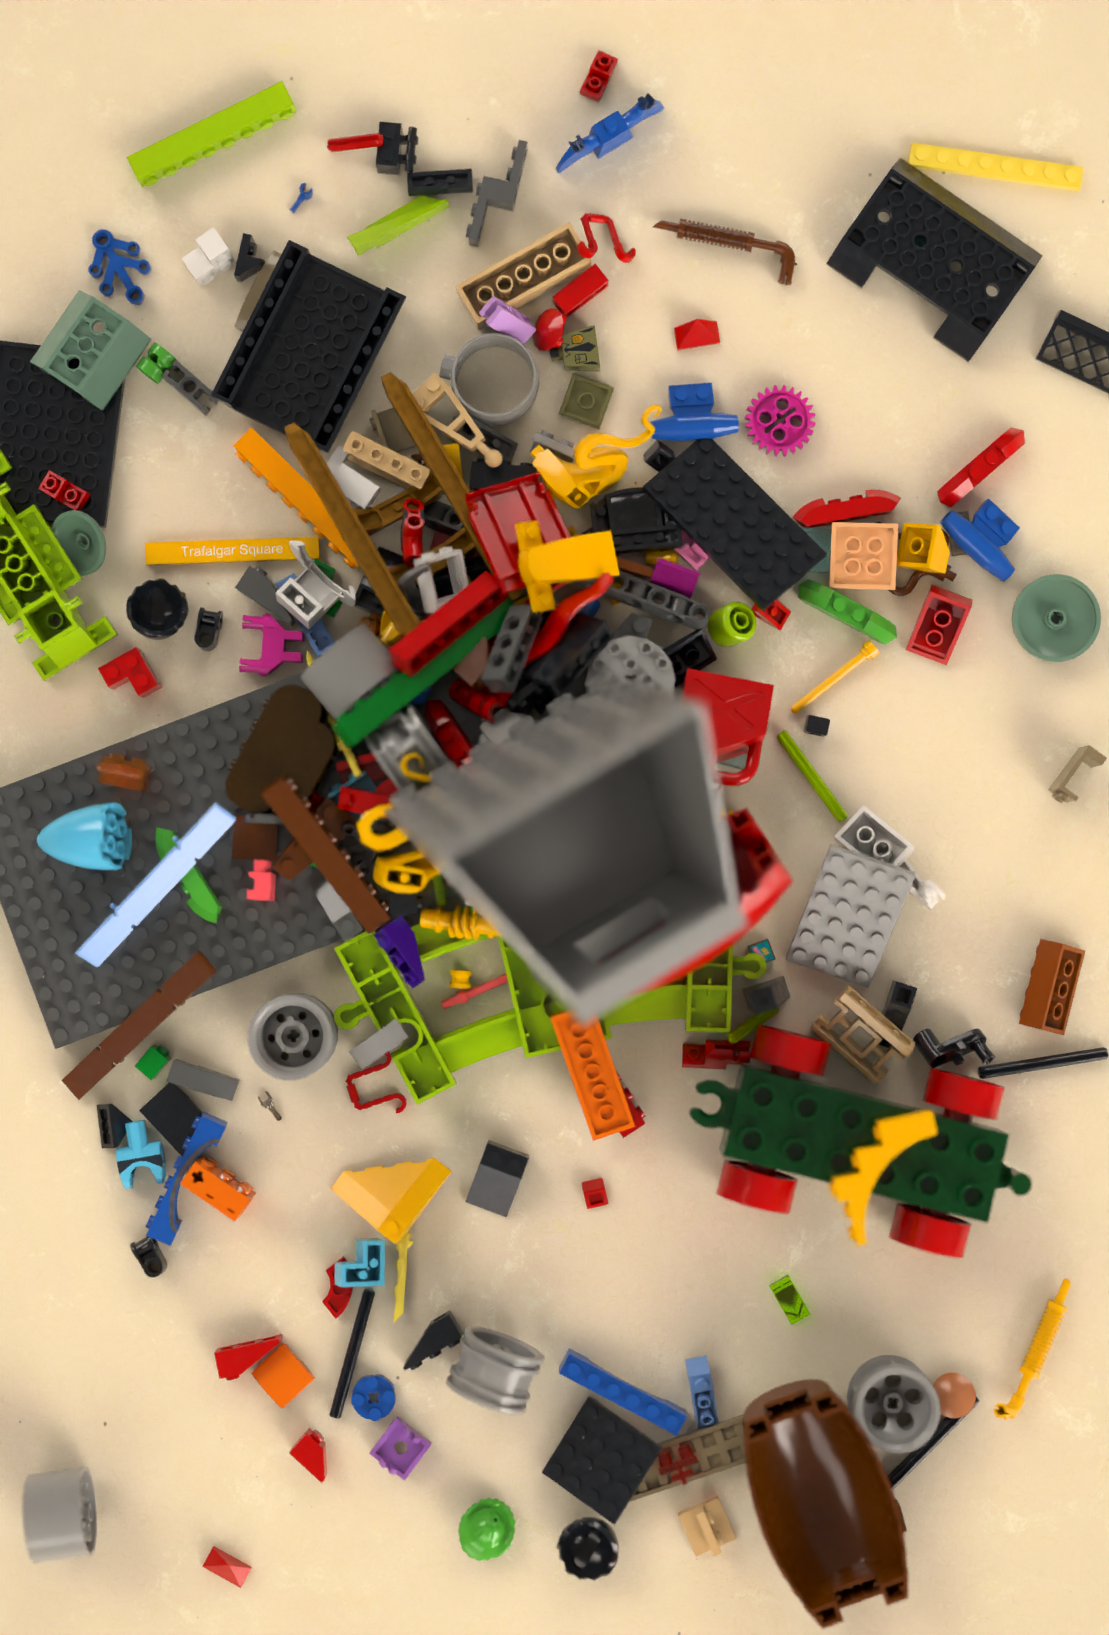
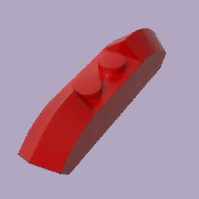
M1009 428L937 491L940 503L950 508L953 507L1025 444L1024 430Z
M865 490V498H862V495H855L849 497L848 501L841 502V499H833L828 501V504H825L823 498L804 505L792 518L802 528L809 529L831 525L832 522H848L890 514L901 497L883 490Z
M442 700L426 701L424 711L426 721L457 769L472 761L469 751L474 746Z

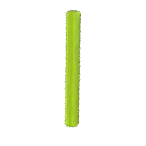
M786 730L776 736L778 741L839 823L844 821L848 814Z

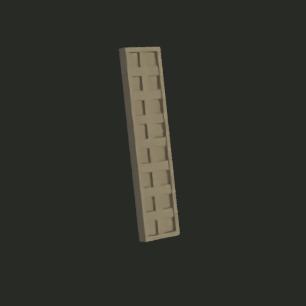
M743 1415L657 1443L663 1448L630 1502L746 1463L743 1443ZM695 1458H697L698 1461L685 1467H682L680 1465V1463H684ZM678 1464L677 1470L662 1475V1470Z

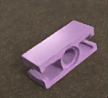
M495 296L479 311L482 317L487 318L486 323L488 326L504 335L515 338L523 345L537 330L534 325L529 324L531 320L528 316Z

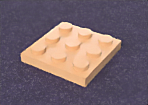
M832 522L829 588L896 590L898 524Z

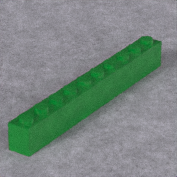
M509 597L412 677L404 672L400 674L397 671L386 679L389 683L384 687L379 684L369 692L372 696L366 701L362 697L352 705L353 711L349 714L344 711L336 717L337 723L332 728L349 749L462 661L484 637L488 640L499 632L510 605H514Z

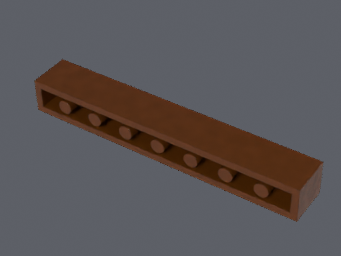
M282 774L261 789V795L367 933L370 934L390 920L389 905L384 899L379 900L376 896L378 892L371 882L366 883L363 879L365 875L358 865L353 866L350 862L351 856L345 848L340 849L336 843L338 839L331 830L327 832L323 826L325 822L318 813L314 814L309 807L312 805L306 796L298 794L296 791L298 786L291 777L287 779Z

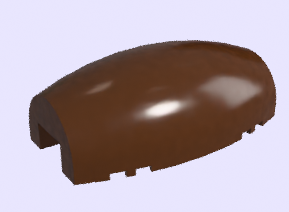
M817 1379L800 1380L781 1385L752 1401L743 1414V1443L746 1472L754 1509L762 1534L776 1565L795 1596L804 1605L806 1611L824 1629L844 1621L840 1611L841 1608L882 1594L887 1606L907 1599V1553L900 1513L879 1457L863 1428L847 1405L828 1383Z

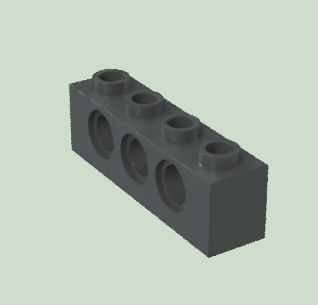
M510 605L481 677V680L491 692H514L543 619L539 612L532 613L531 605Z

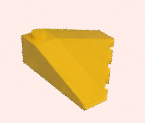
M436 1158L426 1159L425 1162L413 1163V1161L396 1163V1166L385 1168L383 1166L369 1167L365 1171L358 1172L349 1170L341 1174L331 1190L377 1231L396 1244L401 1242L452 1170Z

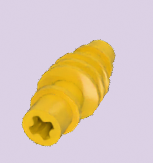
M461 905L456 906L455 912L444 910L442 906H438L437 909L423 908L421 911L420 926L422 928L434 929L436 933L448 930L449 937L451 938L456 936L462 939L465 936L468 940L474 938L477 941L480 934H485L491 939L494 936H501L475 908L472 914H470V907L467 905L464 913H462Z

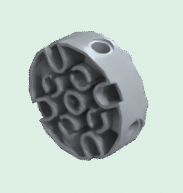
M626 636L611 640L586 669L584 684L601 673L610 672L612 678L615 676H623L624 679H626L625 677H632L637 683L649 684L652 688L664 689L665 692L673 694L675 676L672 663L662 648L645 638Z

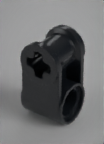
M203 607L200 608L194 640L202 650L211 651L216 647L223 622V611L213 612L207 611ZM210 635L211 641L207 645H202V637Z
M146 1236L137 1243L132 1242L130 1244L132 1253L147 1276L154 1278L166 1271L167 1260L161 1252L157 1240ZM152 1261L159 1263V1271H154L151 1268Z

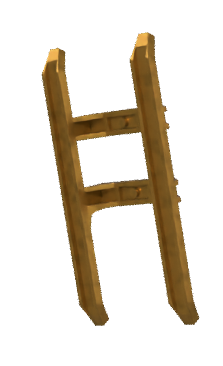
M389 372L381 377L386 396L422 455L426 467L430 469V474L422 489L412 486L375 507L354 509L344 495L311 436L294 422L284 428L292 452L329 513L335 527L340 532L342 539L364 573L369 585L374 590L376 597L381 602L400 637L403 638L420 624L398 587V580L403 574L413 568L405 564L387 568L369 536L403 519V504L405 500L411 498L418 499L423 503V507L437 501L445 494L464 527L446 542L428 552L436 554L439 553L440 548L452 546V549H462L463 558L465 559L478 550L493 576L494 574L468 519L470 511L466 504L465 494L470 492L407 384ZM416 505L407 506L410 509H418ZM446 559L429 564L432 576L448 568ZM521 589L507 593L511 600L523 595Z

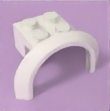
M338 445L327 463L330 471L354 509L372 508L371 505L381 492L380 488L344 464L349 454L345 453L343 448ZM399 486L393 496L405 491V489Z
M289 541L292 553L305 570L295 580L290 578L276 592L277 601L310 629L338 600L349 606L356 604L354 588L351 585L349 586V591L335 584L312 561L302 541Z

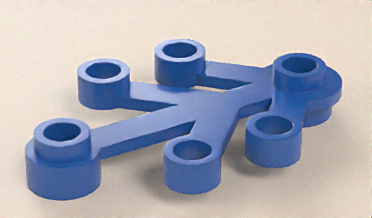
M98 230L92 238L96 251L93 262L89 266V273L94 278L102 276L103 269L101 263L106 253L109 262L104 280L99 286L100 292L104 296H111L113 294L114 288L112 283L115 272H117L127 289V300L133 305L141 304L145 298L144 292L140 287L133 284L124 267L136 269L141 274L147 275L151 271L149 262L117 255L113 248L126 250L129 255L137 256L140 253V247L134 241L125 242L114 239L112 233L108 230ZM106 238L107 243L100 244L101 239ZM132 246L137 247L136 251L131 252L130 248ZM143 264L147 265L146 270L140 269ZM98 267L99 272L96 274L92 273L93 269ZM105 286H110L108 292L103 291ZM134 294H140L137 300L133 299Z

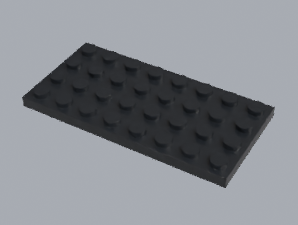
M713 439L696 440L643 485L642 490L763 612L827 555Z

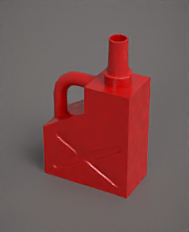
M687 668L680 696L700 702L704 707L716 784L740 786L748 783L756 775L759 767L762 744L767 733L774 685ZM747 753L746 764L742 771L729 773L715 770L717 763Z

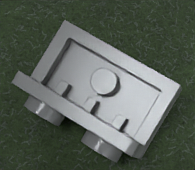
M542 430L541 434L535 432L530 452L540 445L544 450L548 448L561 460L569 463L573 462L575 457L574 443L562 439L561 442L553 439V434Z

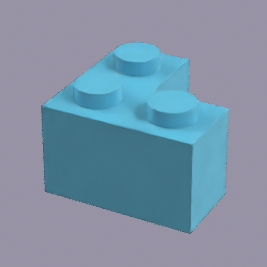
M379 1238L356 1239V1261L335 1262V1285L340 1287L385 1285V1240Z

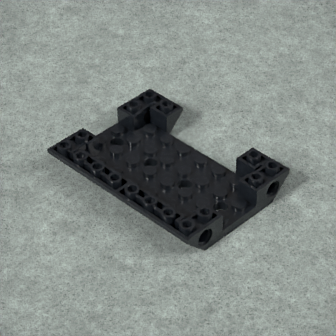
M900 158L887 173L845 233L826 265L861 289L874 272L876 266L948 315L933 338L969 362L1043 255ZM886 212L889 214L890 220L882 222L879 220L878 214ZM914 238H924L925 246L918 247L914 243ZM953 261L959 262L962 267L961 270L958 272L953 271L950 263ZM988 286L995 287L997 295L989 296L986 288Z

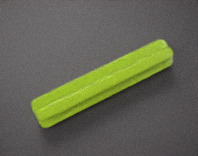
M779 1008L753 1015L730 1031V1033H727V1039L731 1044L737 1043L754 1031L758 1024L762 1025L778 1014Z

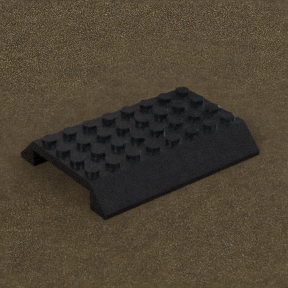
M288 240L211 396L234 411L285 436L284 427L294 422L311 436L319 451L329 453L406 300V296L388 287L383 290L311 255L309 249Z

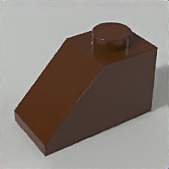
M485 637L453 669L457 676L476 693L487 687L481 680V677L492 652V647Z

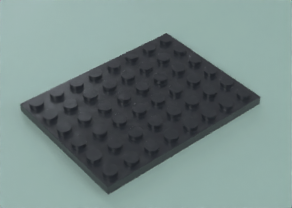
M0 340V449L12 466V469L0 476V485L6 482L11 489L4 496L16 515L35 504L46 521L54 522L60 514L73 509L38 489L50 470L90 494L81 511L91 516L100 528H106L125 379L102 411L70 387L30 363L41 345ZM71 359L68 364L69 368L76 369L79 366V359Z

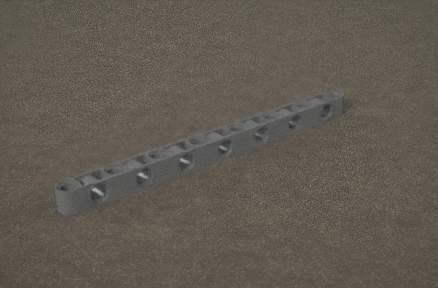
M435 501L423 507L424 525L430 529L452 537L464 527L450 505ZM453 521L460 522L459 525H452L450 523ZM619 571L620 575L613 577V582L605 593L602 594L694 630L704 629L708 625L710 610L706 605ZM598 578L586 581H573L570 583L587 589L591 585H593L598 580ZM620 583L622 587L615 588L612 584ZM658 598L661 599L663 603L657 604L653 600ZM700 614L704 619L698 620L694 615Z

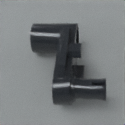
M979 1028L953 1037L943 1043L939 1042L931 1029H924L913 1038L915 1046L931 1068L939 1067L950 1061H953L956 1066L961 1065L965 1061L962 1056L975 1051L983 1065H988V1063L990 1064L995 1060V1055L992 1054L985 1044L987 1039Z

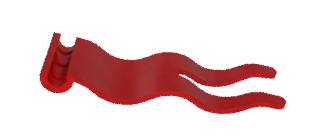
M610 573L602 574L589 588L569 596L552 611L544 627L537 632L524 667L554 649L562 639L570 620L576 612L587 603L599 598L611 585L613 576ZM567 583L551 584L552 594ZM529 597L524 605H531ZM498 634L488 639L492 650ZM461 679L455 680L449 689L451 700L490 723H493L495 720L492 717V710L496 706L503 709L512 692H491L488 687L476 693Z

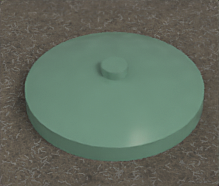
M1061 574L1043 576L1028 584L1018 595L1012 610V628L1019 644L1033 657L1047 662H1064L1083 654L1095 641L1101 624L1100 607L1093 592L1078 579Z

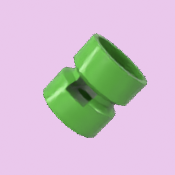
M154 342L147 351L148 356L142 357L136 367L156 384H159L163 379L162 374L165 370L172 368V363L176 359L163 347Z

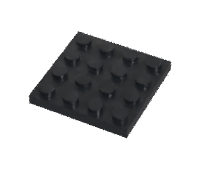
M589 1396L542 1473L615 1525L663 1447Z

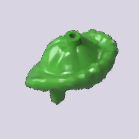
M487 1498L486 1500L481 1499L478 1503H474L462 1515L458 1529L459 1541L462 1550L470 1558L478 1561L490 1560L491 1558L501 1556L510 1548L515 1533V1520L510 1507L496 1498Z

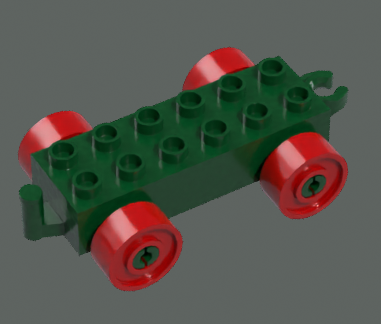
M758 1024L750 1057L772 1064L771 1070L740 1063L734 1088L727 1087L724 1083L717 1080L698 1082L695 1086L696 1091L703 1095L709 1093L717 1095L720 1098L721 1106L713 1114H707L700 1108L692 1107L689 1110V1114L697 1124L705 1128H724L719 1147L722 1155L746 1161L724 1160L716 1194L749 1207L788 1214L791 1210L798 1179L776 1171V1169L832 1183V1176L858 1171L853 1168L851 1155H854L853 1148L880 1143L879 1140H875L873 1127H876L875 1120L924 1109L799 1078L800 1072L824 1076L832 1043L788 1030ZM930 1068L922 1101L944 1108L943 1114L933 1112L937 1134L918 1140L892 1158L879 1174L870 1192L875 1195L915 1204H896L889 1238L926 1252L963 1258L971 1223L949 1215V1213L988 1223L996 1189L1009 1188L1014 1194L1020 1196L1026 1195L1031 1190L1032 1182L1028 1175L1003 1164L1009 1134L995 1127L972 1122L973 1116L997 1120L1005 1087L977 1078Z

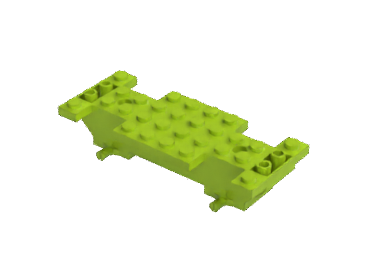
M0 449L1 476L12 469V466ZM4 482L0 485V614L8 626L22 619L25 629L14 635L19 644L31 637L36 641L39 648L46 653L33 661L32 664L42 680L47 681L116 637L118 633L107 616L102 617L90 626L86 625L76 609L77 606L83 604L82 600H80L78 595L70 600L65 592L83 580V578L35 504L16 515L4 496L6 492L11 490L8 487L9 485ZM55 615H59L61 619L57 627L52 623Z

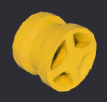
M450 970L452 980L449 983V988H471V983L469 982L471 970Z

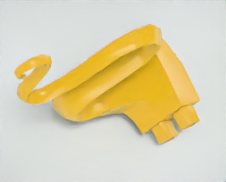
M651 405L643 412L641 423L646 430L634 438L625 439L606 433H596L581 439L574 448L576 464L561 460L548 448L544 450L540 445L530 452V455L535 459L532 464L540 472V476L549 491L560 502L573 508H580L590 498L609 490L621 480L627 470L628 455L617 447L629 448L647 441L655 432V427L647 420L651 412L658 409L653 416L654 418L661 413L662 408L660 405ZM600 444L613 445V446L597 447V448L593 449L595 446L600 445Z
M413 753L404 756L400 766L402 772L409 779L432 783L429 775L412 773L407 768L406 763L413 757L418 758L421 762V767H423V760L420 755ZM393 805L378 806L365 812L357 824L363 844L374 850L391 849L408 840L398 828L380 836L373 834L370 829L372 822L379 817L386 816L384 811L393 807ZM414 850L385 858L377 857L373 879L384 889L412 894L421 891L427 882L440 872L419 850Z

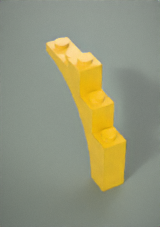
M926 1109L875 1120L876 1127H873L875 1140H879L880 1143L853 1148L854 1155H851L853 1168L858 1171L831 1177L832 1183L829 1184L831 1197H835L838 1202L846 1201V1204H843L845 1218L849 1217L851 1226L847 1227L850 1240H854L857 1246L867 1244L865 1233L866 1206L871 1189L881 1171L904 1148L920 1139L937 1134L931 1110Z

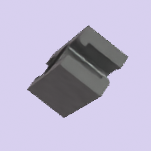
M175 360L172 363L175 368L174 371L176 373L181 371L185 377L177 383L171 378L168 370L162 374V377L206 416L211 409L205 405L201 406L197 402L202 393L208 395L209 400L215 404L219 401L211 396L212 391ZM189 384H196L193 392H186V387Z

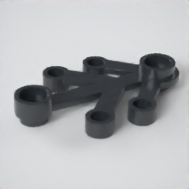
M377 819L370 826V829L374 828L384 834L397 829L395 825L389 826L377 821ZM345 821L342 825L343 834L354 836L361 840L358 828L355 827L354 822ZM351 826L353 829L351 831L345 830V827ZM408 840L391 849H386L378 857L393 856L396 848L406 844ZM362 842L344 847L350 855L367 850L364 858L357 862L359 867L362 864L367 866L366 869H361L364 874H367L378 850H374Z

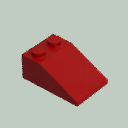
M931 584L906 650L947 666L972 608L973 600Z

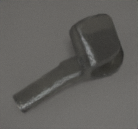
M265 1091L268 1099L262 1101L258 1096V1100L263 1108H268L276 1120L280 1121L282 1117L273 1105V1098L269 1092Z

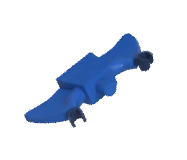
M648 93L645 98L643 96L639 97L635 106L623 115L616 111L591 127L588 136L581 138L580 135H577L576 141L568 142L570 147L557 164L556 171L561 173L576 161L592 152L599 159L633 138L630 131L631 128L661 112L664 106L659 100H654Z

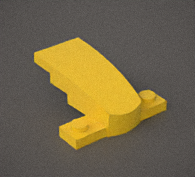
M538 521L515 524L520 549L519 570L528 588L532 613L555 609L551 584L593 580L599 578L604 573H610L613 577L620 575L611 531L571 537L543 545Z

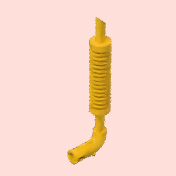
M1063 1279L1055 1301L1048 1300L1046 1305L1048 1308L1045 1307L1046 1312H1043L1045 1316L1041 1317L1043 1320H1040L1041 1324H1038L1040 1328L1036 1329L1038 1332H1035L1036 1336H1033L1034 1340L1031 1341L1033 1344L1029 1345L1031 1348H1028L1029 1352L1026 1353L1027 1356L1024 1357L1025 1360H1023V1364L1019 1369L1024 1375L1016 1394L1013 1393L1008 1404L998 1403L995 1405L998 1408L993 1409L996 1417L1003 1418L1004 1420H1007V1418L1014 1419L1026 1400L1024 1396L1031 1379L1039 1378V1371L1042 1370L1040 1367L1044 1366L1042 1363H1045L1044 1359L1049 1354L1047 1350L1050 1351L1049 1346L1052 1347L1051 1342H1054L1052 1338L1055 1339L1056 1336L1054 1334H1057L1056 1330H1059L1057 1326L1061 1325L1059 1322H1062L1061 1318H1064L1062 1314H1065L1067 1311V1307L1063 1303L1071 1286L1068 1279Z

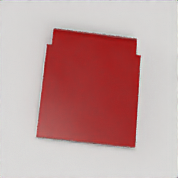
M540 472L465 494L466 504L470 511L468 519L502 594L527 587L519 570L520 549L515 524L538 521L543 545L571 538L549 489L545 490L544 482L539 483L538 477Z

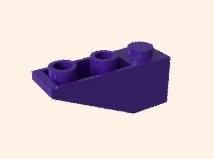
M400 915L374 934L378 945L390 957L391 963L403 975L405 982L413 989L425 981L415 934L402 915Z

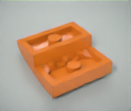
M284 1343L251 1373L265 1392L282 1409L315 1379L306 1365L299 1361L289 1346Z

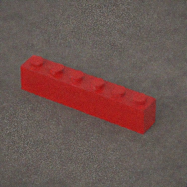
M485 571L388 649L393 665L412 677L503 603L508 596L507 593L502 594L495 576Z

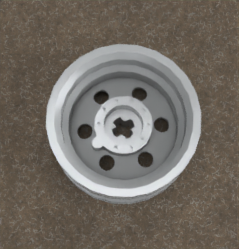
M290 993L265 1003L254 1015L248 1030V1046L255 1063L265 1073L281 1080H298L315 1073L330 1060L338 1041V1027L331 1010L323 1001L305 993ZM301 1011L307 1014L304 1020L299 1019L298 1015ZM278 1014L284 1015L285 1020L283 1022L277 1021ZM314 1029L320 1031V1035L317 1038L311 1034ZM294 1030H296V1033H300V1037L296 1041H294V1038H290V1034ZM270 1034H273L276 1037V1040L273 1043L269 1042L268 1036ZM306 1049L311 1052L309 1058L303 1056V1051ZM282 1052L289 1054L288 1060L281 1058Z

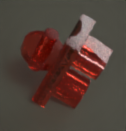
M689 1445L677 1448L681 1460L674 1463L670 1452L658 1455L660 1465L658 1470L661 1476L678 1470L679 1473L671 1476L672 1481L681 1480L683 1486L688 1484L686 1477L694 1474L692 1468L683 1471V1468L699 1463L697 1455H694Z

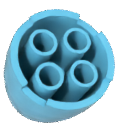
M97 804L72 811L54 820L41 830L37 837V844L42 851L64 863L87 869L120 870L124 860H129L132 830L127 828L124 818L127 813L120 804Z

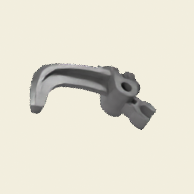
M427 562L411 569L398 580V587L412 611L420 620H424L433 614L424 612L421 594L415 584V580L421 574L429 571V563Z

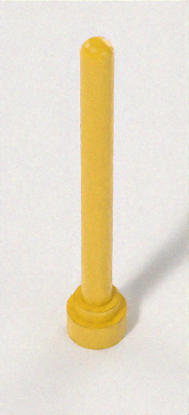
M870 640L865 642L859 654L791 707L792 713L796 714L865 659H873L880 654Z

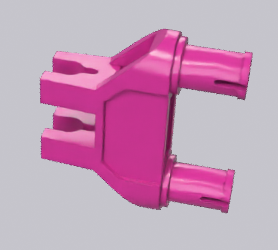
M265 613L262 617L243 615V629H260L263 632L262 655L259 660L240 658L239 664L248 666H239V672L259 673L261 677H266L285 662L303 663L302 653L286 652L287 641L304 642L305 634L303 631L284 630L269 613Z

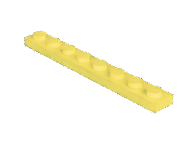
M919 143L911 144L908 163L915 168L1079 191L1081 188L1083 167Z

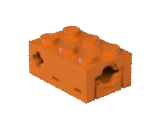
M200 1157L194 1162L180 1184L235 1222L256 1193L252 1191L254 1188L245 1181L241 1183L236 1180L235 1174L230 1170H222L216 1166L218 1163L211 1157Z

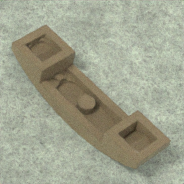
M274 250L264 263L242 305L234 326L241 331L244 330L281 253Z

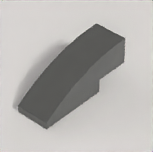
M175 1059L166 1081L204 1094L233 1101L240 1080L202 1066H196Z

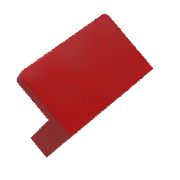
M373 753L355 757L362 772L366 771L372 781L386 777L385 770ZM347 760L335 763L337 772L340 773L342 784L349 781L348 776L353 773Z

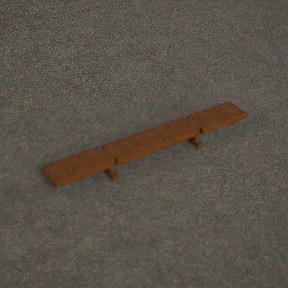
M198 951L160 987L163 991L160 989L155 991L61 1081L80 1100L115 1067L114 1063L117 1065L124 1061V1058L168 1018L177 1009L175 1005L179 1007L186 1003L185 1001L217 972L215 967Z

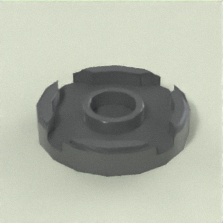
M246 813L244 817V822L284 824L276 814H256L251 818V813Z

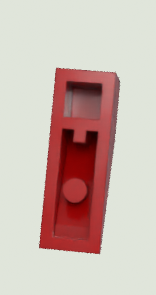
M341 786L337 808L365 814V812L378 806L392 805L389 800L391 796L358 787Z
M282 1334L217 1348L214 1355L219 1379L226 1378L229 1381L239 1378L240 1374L281 1342L283 1339Z

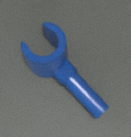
M306 183L300 185V195L290 208L292 213L296 211L304 200L312 198L313 188L307 193L303 192L306 188Z

